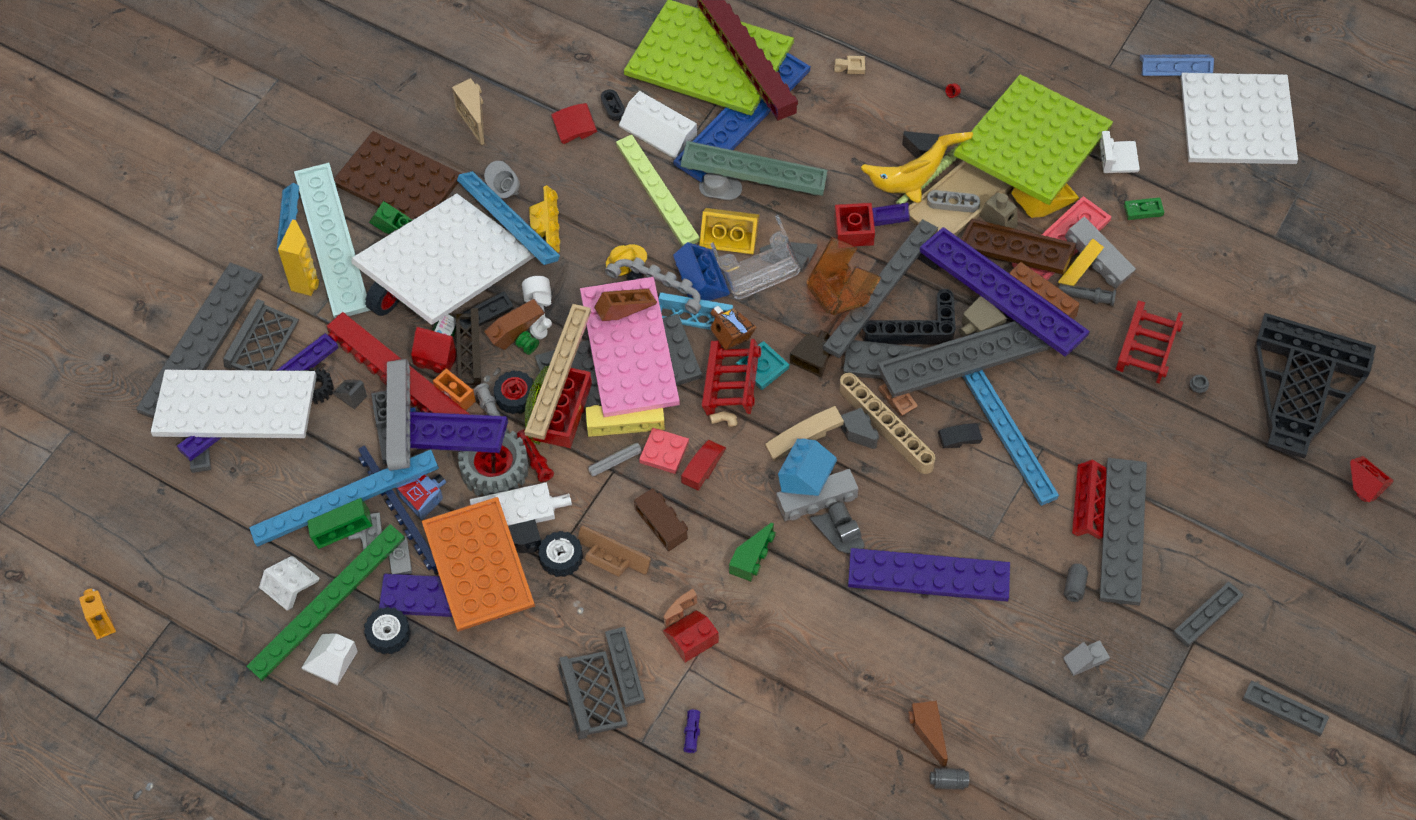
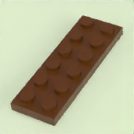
M971 219L961 240L984 256L1016 264L1022 262L1029 267L1062 275L1076 249V243L976 219Z

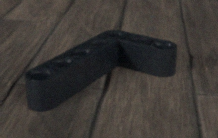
M941 289L937 293L935 306L936 320H870L863 327V341L895 345H938L954 340L956 325L953 292L949 289Z

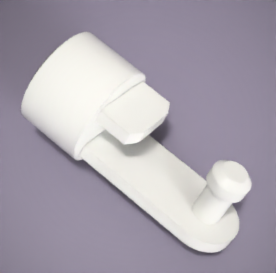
M532 276L522 282L525 303L535 299L543 311L544 306L551 305L552 295L548 278ZM543 314L529 327L531 334L537 339L545 338L547 336V329L552 326V322L550 319L545 318V314Z

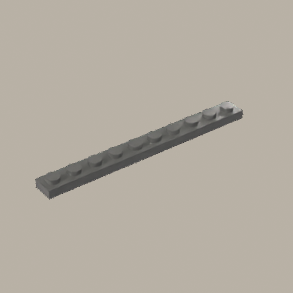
M923 219L823 345V350L837 358L842 356L866 325L867 321L870 320L921 254L920 246L938 232V227Z

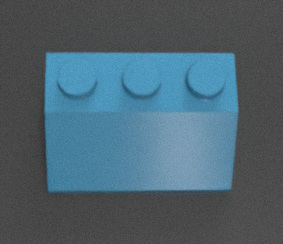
M797 439L778 473L781 492L819 496L837 462V457L816 440Z

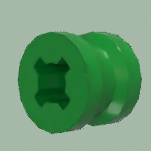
M524 331L517 338L515 345L518 348H522L524 353L530 355L537 349L539 340L535 337L532 338L531 333L528 331Z

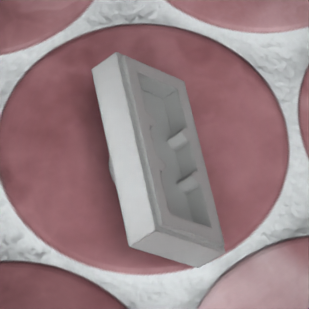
M407 536L389 555L392 574H412Z

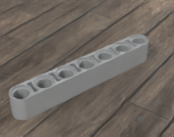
M407 359L387 362L386 461L389 471L410 468V366Z

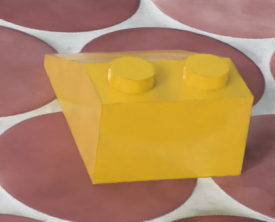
M1068 184L1063 187L1050 205L1017 188H1014L1011 193L1016 202L1023 207L1031 218L1044 217L1079 200L1078 195Z

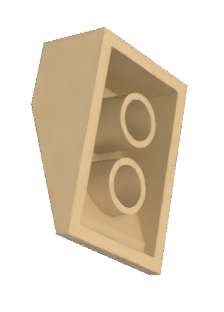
M470 78L452 87L457 112L480 144L483 145V100L480 96L482 91L477 83L475 84Z

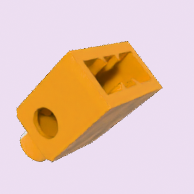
M94 589L85 590L84 596H81L79 600L85 619L96 639L98 640L116 632L107 606L99 591ZM101 614L102 619L96 620L95 617Z

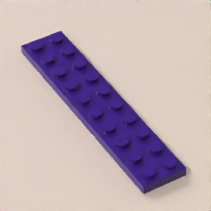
M942 227L920 246L919 250L923 255L1066 357L1089 335L1090 331L946 228Z

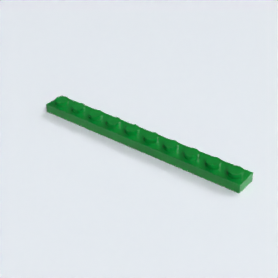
M390 524L247 665V668L258 679L263 681L405 540V536Z

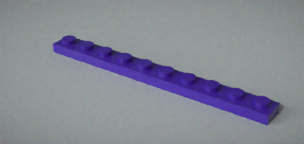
M325 333L276 371H309L310 368L315 367L336 351L338 344ZM189 436L177 445V448L191 462L222 437Z

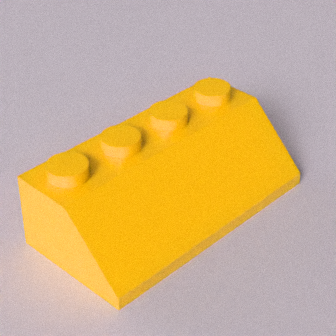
M292 219L278 248V252L291 291L312 296L314 290L319 286V279L316 275V269L313 265V259L311 258L306 238L296 220Z

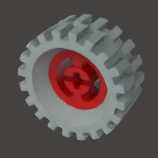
M506 428L500 453L458 452L463 482L467 484V488L470 491L474 489L475 495L479 497L481 493L487 496L519 489L518 484L523 486L525 483L524 477L528 476L529 464L526 447L523 445L521 437L517 438V433L512 431L509 434L508 428ZM493 456H495V458H496V462H495L496 473H493V470H492V467H493V459H492V457H493Z

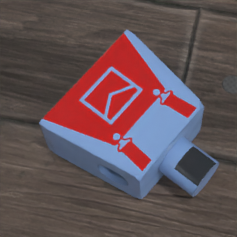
M425 474L396 487L401 500L422 521L442 500L443 497L439 488L446 484V481L440 474L433 479H430Z

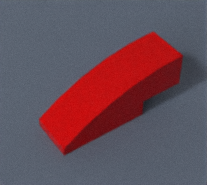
M708 440L698 450L682 473L681 483L699 491L704 481L710 477L726 447Z

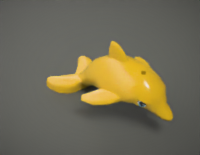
M973 132L940 136L926 153L905 165L881 167L864 164L861 166V170L870 177L873 185L881 191L905 193L910 200L919 203L922 198L921 187L937 170L947 147L971 139Z

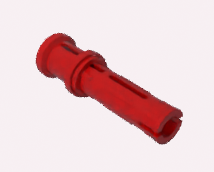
M525 429L520 430L517 433V438L521 437L523 440V445H525L527 455L531 461L530 467L536 471L538 481L546 482L554 476V471L548 467L547 459L540 455L531 437L525 435Z

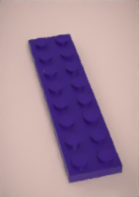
M851 548L848 578V587L1006 602L1009 600L1010 562Z

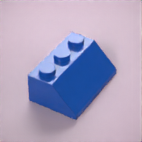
M687 242L673 254L681 280H690L693 284L692 288L699 292L701 300L710 301L730 294L712 249Z

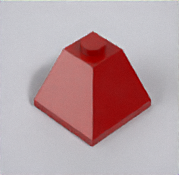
M1364 456L1352 459L1350 462L1353 490L1358 493L1357 496L1364 502L1376 500L1394 482L1392 478Z

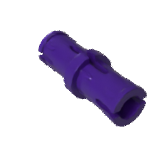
M694 709L687 711L683 749L686 753L697 752L701 712Z

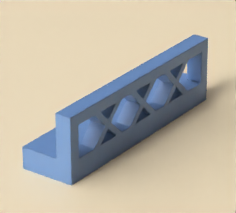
M1210 54L1140 55L1142 76H1181V73H1213L1214 57Z

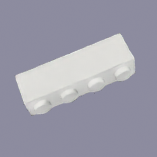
M641 91L629 101L619 123L620 128L674 159L685 149L687 141L692 142L697 137V123Z

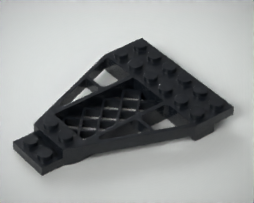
M1264 313L1254 347L1270 435L1267 447L1305 459L1310 443L1367 380L1372 368L1376 345ZM1261 349L1286 356L1287 361L1284 372L1264 368ZM1296 360L1304 361L1306 364L1300 367ZM1292 364L1295 369L1289 371L1290 365ZM1315 366L1324 367L1325 370L1318 372ZM1310 368L1314 375L1307 377L1303 371ZM1334 371L1360 378L1359 382L1349 393L1330 387ZM1298 373L1302 380L1295 382L1292 375ZM1327 374V378L1325 381L1322 376ZM1266 376L1280 381L1273 409H1271ZM1286 379L1290 383L1288 386H1285ZM1317 379L1321 385L1315 388L1310 381ZM1306 384L1309 390L1303 393L1299 386ZM1294 388L1298 395L1291 398L1287 391ZM1321 390H1323L1322 396H1320L1318 393ZM1283 394L1286 400L1280 402L1281 396ZM1313 394L1317 401L1310 403L1306 397ZM1327 395L1343 399L1327 418L1319 424ZM1301 399L1305 406L1298 408L1295 401ZM1289 404L1294 411L1286 413L1283 406ZM1319 405L1318 410H1317V412H1316L1313 407H1316V406ZM1309 410L1312 417L1306 419L1302 412Z

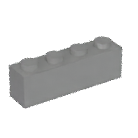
M1085 216L1069 228L1064 236L1067 241L1076 243V249L1080 254L1092 239L1104 247L1091 265L1115 289L1129 279L1136 270Z
M847 469L829 475L819 496L780 491L776 493V503L784 521L796 520L800 516L815 514L821 509L830 508L836 503L853 501L858 497V486L851 470Z

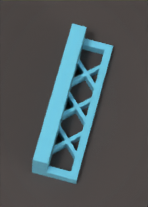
M661 292L659 295L661 313L663 308L671 310L673 312L672 315H680L683 312L689 313L691 318L687 320L680 318L682 325L711 330L710 326L715 318H712L713 316L710 313L716 306H719L724 312L733 309V305L700 300L701 309L698 314L694 315L685 308L687 301L693 298ZM703 315L707 316L709 321L700 323L697 318Z

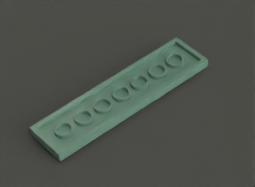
M690 141L686 142L681 161V167H686L687 169L715 173L724 177H734L740 180H748L759 184L772 185L777 188H787L797 192L801 191L821 196L824 193L828 171Z

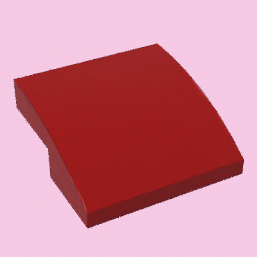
M587 103L573 105L551 114L563 144L577 137L583 140L598 132Z

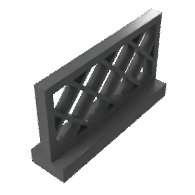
M257 299L223 358L224 367L230 370L234 368L237 370L256 371L254 367L265 364V371H271L296 328L299 319L265 305V301ZM266 312L271 313L275 319L265 322L264 315ZM285 320L292 322L290 327L282 329L280 322ZM277 323L280 330L270 333L267 326ZM265 327L267 334L257 337L256 329ZM281 334L283 337L282 342L274 344L271 337ZM269 338L271 345L261 348L259 340ZM256 342L258 349L248 352L247 345ZM273 349L274 356L265 359L263 352ZM260 353L263 360L252 363L250 356ZM248 357L250 364L244 366L237 364L239 359Z
M606 651L570 659L567 656L560 657L557 668L578 740L587 738V735L627 727L628 723ZM601 658L604 663L601 670L591 665L593 660ZM580 663L585 666V669L582 673H579L573 669L572 664ZM588 668L598 673L594 681L584 676ZM601 675L609 680L607 688L597 683ZM581 679L591 684L587 692L578 686ZM593 687L603 691L600 699L589 694ZM606 693L615 699L612 706L602 701ZM586 698L596 702L593 710L584 706L583 702ZM599 705L609 710L605 717L595 712ZM611 712H614L620 716L621 721L614 723L608 720ZM593 716L601 720L602 723L600 726L591 728L590 718Z

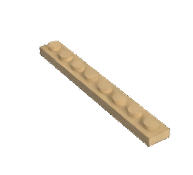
M572 304L525 429L526 436L542 440L546 436L590 317L591 308Z

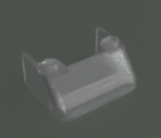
M779 215L775 217L781 231L771 236L770 244L772 248L739 263L732 254L720 256L714 242L710 244L734 298H745L792 278L800 272V264Z

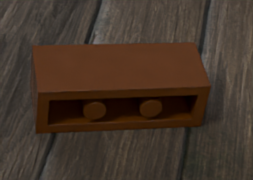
M652 488L634 500V509L669 552L688 539V527L684 521H679L675 510L671 506L668 507L666 505L663 495L660 492L657 493Z

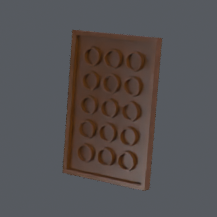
M372 131L336 175L334 181L336 187L377 207L385 201L414 220L444 202L459 183L457 181L458 175L462 173Z

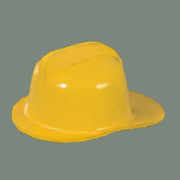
M635 244L617 246L607 258L606 267L608 264H614L620 259L634 261L635 258H640L646 262L647 252L644 248ZM622 266L620 267L621 273L619 276L626 275L632 270L629 267Z

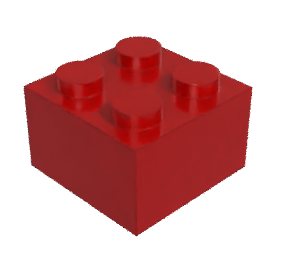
M872 203L835 205L834 221L837 247L874 246L875 229Z

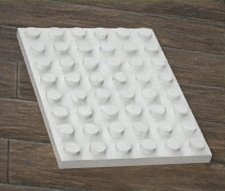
M455 194L352 257V264L432 325L535 256L513 234L460 195Z

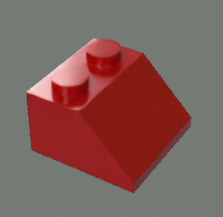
M417 327L411 353L413 365L420 369L433 370L439 374L445 369L450 371L457 357L453 336Z
M697 610L663 630L664 635L685 663L719 642V632L707 616Z

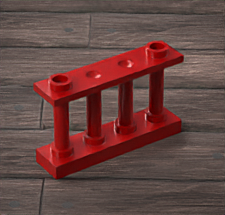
M1138 300L1116 371L1123 372L1125 366L1132 365L1158 373L1156 383L1160 384L1161 378H1166L1169 369L1166 366V362L1176 331L1180 332L1183 321H1180L1182 313L1178 312L1176 321L1147 313V310H1144L1146 302ZM1140 320L1151 321L1171 327L1173 331L1171 336L1142 328L1139 322ZM1135 335H1143L1169 344L1167 350L1164 351L1137 343L1134 337ZM1130 350H1137L1164 359L1162 365L1158 366L1132 358L1129 352Z
M751 339L750 348L728 350L722 348L719 341H711L702 400V408L707 416L715 414V408L718 406L743 405L746 413L751 414L752 406L755 405L754 388L758 358L761 357V347L758 346L755 339ZM749 356L748 365L722 366V359H725V357ZM746 372L745 381H719L720 375L723 373ZM722 389H744L743 397L717 398L718 392Z

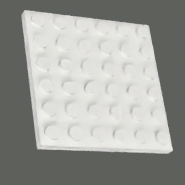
M1181 73L1188 162L1297 164L1298 155L1288 75Z

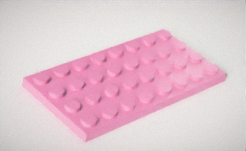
M654 277L580 288L583 306L591 308L587 330L603 416L609 417L680 405ZM650 289L657 301L654 306L612 321H602L594 308L602 292Z

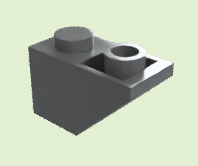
M862 408L841 415L844 420L841 428L848 441L871 449L877 448L878 432L872 428L870 417L867 413H864Z

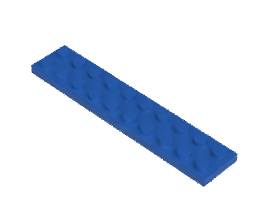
M787 52L777 72H779L783 83H786L791 91L810 72L811 66ZM761 99L752 116L725 108L692 142L734 150L771 111L763 99ZM683 150L674 159V165L702 183L704 175L707 174L706 172L681 167Z

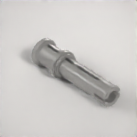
M482 383L476 386L473 390L474 395H477L480 401V407L485 410L488 416H501L495 405L496 399L489 391V385Z

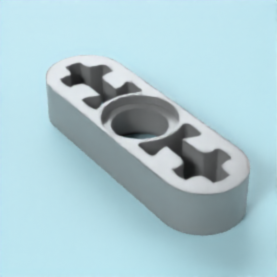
M932 190L927 195V205L933 209L972 213L979 209L980 198L975 194ZM954 198L958 200V203L951 204L948 200Z

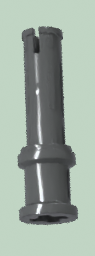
M1060 283L1059 289L1070 297L1092 300L1095 304L1099 302L1106 303L1114 307L1116 290H1101V287L1090 289Z

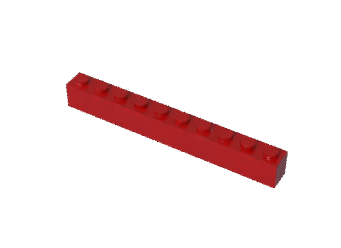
M342 312L327 325L328 336L339 343L346 353L350 352L358 363L366 365L373 375L377 374L381 381L387 385V362L400 360L401 358ZM410 366V405L412 407L416 406L420 409V412L470 415Z

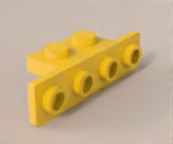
M546 185L543 187L544 201L529 207L530 227L540 237L546 236V242L558 253L560 252L558 195L555 190Z

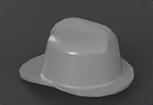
M494 161L487 166L484 174L485 182L500 198H508L519 194L520 181L505 162Z
M707 173L704 175V181L699 183V190L706 197L733 200L740 196L742 185L734 177Z

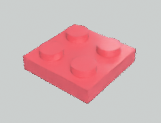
M652 428L639 462L676 474L689 444V438Z

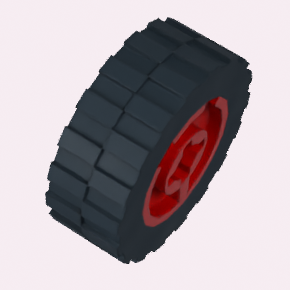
M374 282L367 292L365 305L378 316H384L391 312L400 300L377 282Z
M514 370L504 373L495 381V386L493 387L494 397L497 406L501 410H504L506 413L520 414L529 410L534 405L533 403L536 401L535 383L527 373Z

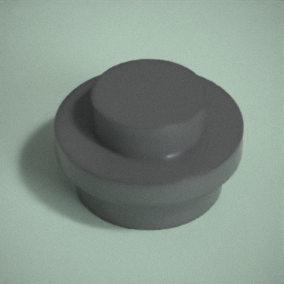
M1196 375L1191 378L1189 385L1194 392L1204 393L1209 387V382L1204 375Z

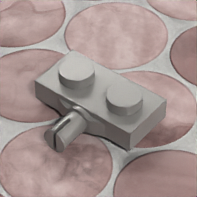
M380 513L370 514L372 527L348 536V539H361L364 550L382 533Z

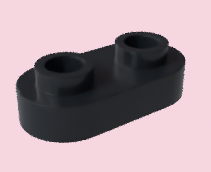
M611 89L603 91L601 93V104L611 120H621L625 108L617 92Z

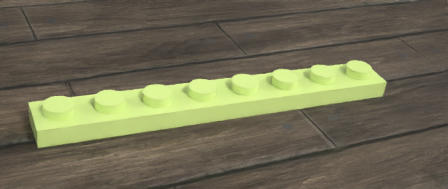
M633 135L616 141V146L681 246H684L687 242L692 244L700 242V237Z

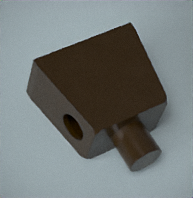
M820 331L818 336L811 333L806 334L790 352V363L822 378L831 355L823 350V345L830 338V335L825 331Z

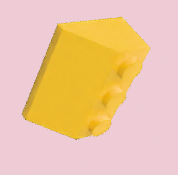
M705 208L702 215L699 246L708 249L754 254L760 215Z

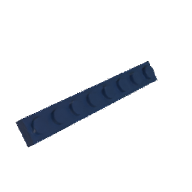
M365 445L360 447L358 451L361 456L358 459L363 467H368V475L370 476L381 471ZM393 489L381 493V496L385 495L388 500L385 502L390 511L395 510L397 513L395 518L399 525L404 524L406 528L404 532L409 541L414 540L415 545L413 547L417 554L424 556L425 560H423V563L427 570L432 569L434 574L437 575L438 570L429 546Z

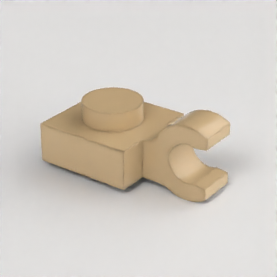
M847 56V60L835 59L834 72L847 70V74H865V56Z

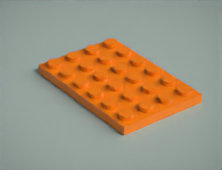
M498 497L422 521L457 632L535 607Z

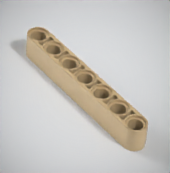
M843 374L840 379L839 388L842 396L856 409L862 408L864 413L869 415L871 424L920 473H931L934 468L935 454L854 374Z

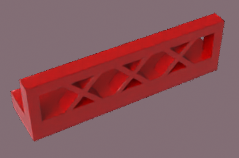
M1093 459L1078 464L1072 534L1078 537L1089 533L1095 538L1101 539L1103 538L1107 468ZM1097 470H1098L1099 472H1101L1100 479H1099V476H1098V474H1097ZM1096 486H1097L1098 491H1099V496H1098V494H1097V492H1096ZM1095 504L1098 508V514L1094 508ZM1093 521L1097 526L1096 530L1093 528Z

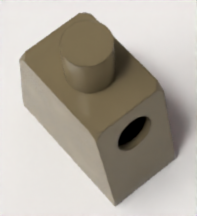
M996 193L985 203L980 213V217L983 220L1014 229L1018 226L1017 207L1008 200L1006 194Z
M980 296L964 312L962 318L963 327L959 329L962 337L1001 326L1006 323V317L993 304Z

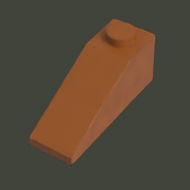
M650 289L602 292L594 308L602 321H612L654 306L657 301Z
M532 299L498 318L484 332L495 346L506 350L521 333L532 326L545 312L537 301Z
M937 701L913 703L911 711H908L909 723L913 724L914 731L942 767L947 766L948 756Z

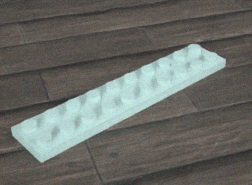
M325 163L294 171L334 319L342 312L347 316L370 311L365 305L367 294L360 270L352 264V257L355 256L330 164Z

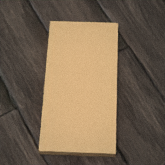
M963 161L922 195L921 202H913L909 205L910 221L918 225L923 219L938 227V231L944 227L956 236L968 226L971 219H976L980 216L985 203L996 193L1006 194L1013 186ZM932 190L975 194L980 198V206L978 210L972 213L933 209L927 205V195ZM954 198L948 200L951 204L958 203V200Z

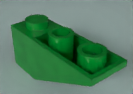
M383 201L369 223L390 235L413 220Z
M774 523L768 524L736 548L729 563V574L750 582L754 575H758L761 568L759 563L761 559L766 558L768 553L767 546L769 542H773L776 535Z

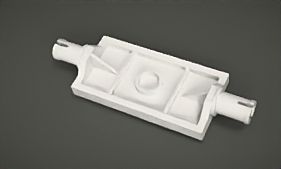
M547 482L470 499V504L473 505L498 497L508 526L534 519L536 523L555 519L554 511L556 508L572 506L569 493L557 497L550 496Z

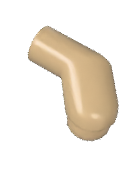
M722 411L709 415L711 424L727 421L729 427L738 424L737 416L733 413Z

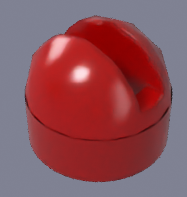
M956 83L947 85L945 89L946 95L949 98L957 97L961 93V87Z

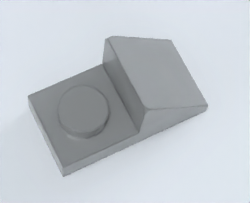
M1100 640L1088 646L1083 642L1063 658L1072 676L1105 663L1110 659Z

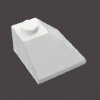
M322 634L302 666V670L338 685L358 652L355 642L339 634Z

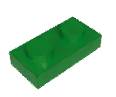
M1160 197L1124 202L1127 220L1164 216Z

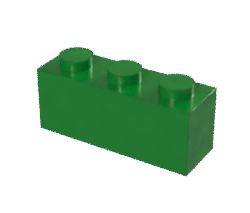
M362 498L307 521L310 538L318 549L373 526L370 510Z

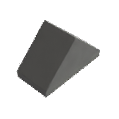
M344 380L332 392L354 410L367 397L364 383L361 380Z

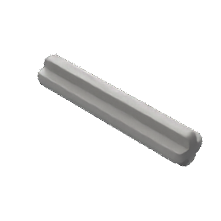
M634 443L588 466V471L591 476H596L642 452L641 447L638 443Z

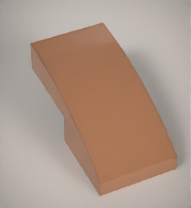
M885 383L878 388L887 402L901 416L918 406L909 393L892 398Z
M694 589L679 597L664 615V625L666 628L684 618V610L697 604V594Z

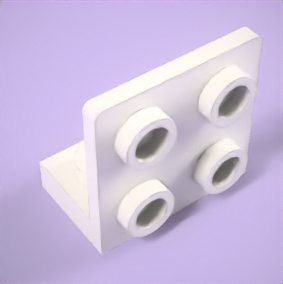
M1102 131L1099 146L1103 173L1139 172L1136 142H1114L1113 138H1110V131Z
M290 556L264 570L259 588L283 608L289 610L293 608L297 593L317 583L319 577L296 558Z

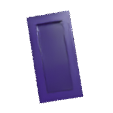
M908 203L872 208L874 226L910 221Z

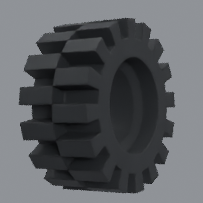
M317 367L315 371L317 375L316 382H322L323 385L321 388L314 390L312 398L314 404H318V401L324 403V398L328 400L329 395L332 396V390H334L330 374L326 373L325 369L321 371Z

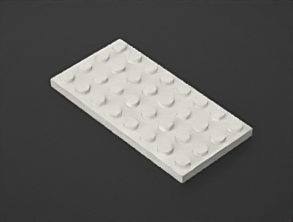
M165 370L151 434L153 437L305 438L316 382V372Z

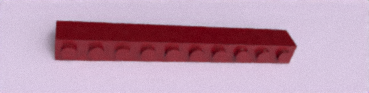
M697 0L698 8L777 121L796 114L798 105L796 96L792 95L788 85L783 83L779 72L773 69L771 61L767 60L763 50L758 48L754 37H751L747 27L741 24L739 16L734 14L731 5L727 4L725 0Z

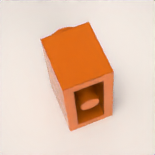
M445 369L433 380L434 386L465 411L476 402L474 390L448 369Z

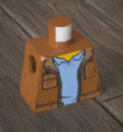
M716 306L710 313L715 318L710 326L711 331L725 350L748 341L757 328L736 309L724 312L719 306Z

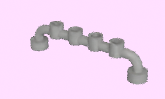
M635 258L634 261L620 259L614 264H608L605 269V273L614 279H617L620 275V267L622 266L629 267L635 273L645 274L648 278L654 277V280L662 282L667 287L672 286L682 294L693 296V299H689L685 304L687 311L692 314H698L701 309L699 304L701 300L700 294L696 289L692 288L693 284L690 280L683 279L682 282L676 280V275L672 272H667L666 275L660 273V268L656 265H651L650 268L644 266L645 262L640 258Z

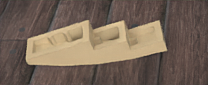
M833 406L784 431L767 442L765 446L773 461L787 456L797 439L817 440L826 436L827 431L842 426L844 420L836 406Z

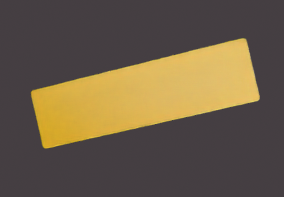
M1092 239L1058 283L1075 285L1104 247Z

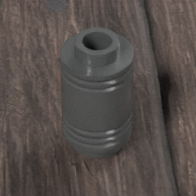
M1072 564L1068 569L1064 596L1071 602H1078L1084 598L1088 571L1087 567L1082 564Z
M934 768V771L930 772L929 782L933 785L934 789L964 790V788L969 787V771L960 768Z

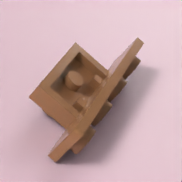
M584 525L580 527L578 535L580 544L591 548L586 554V561L618 577L628 567L642 574H647L651 562L650 557Z

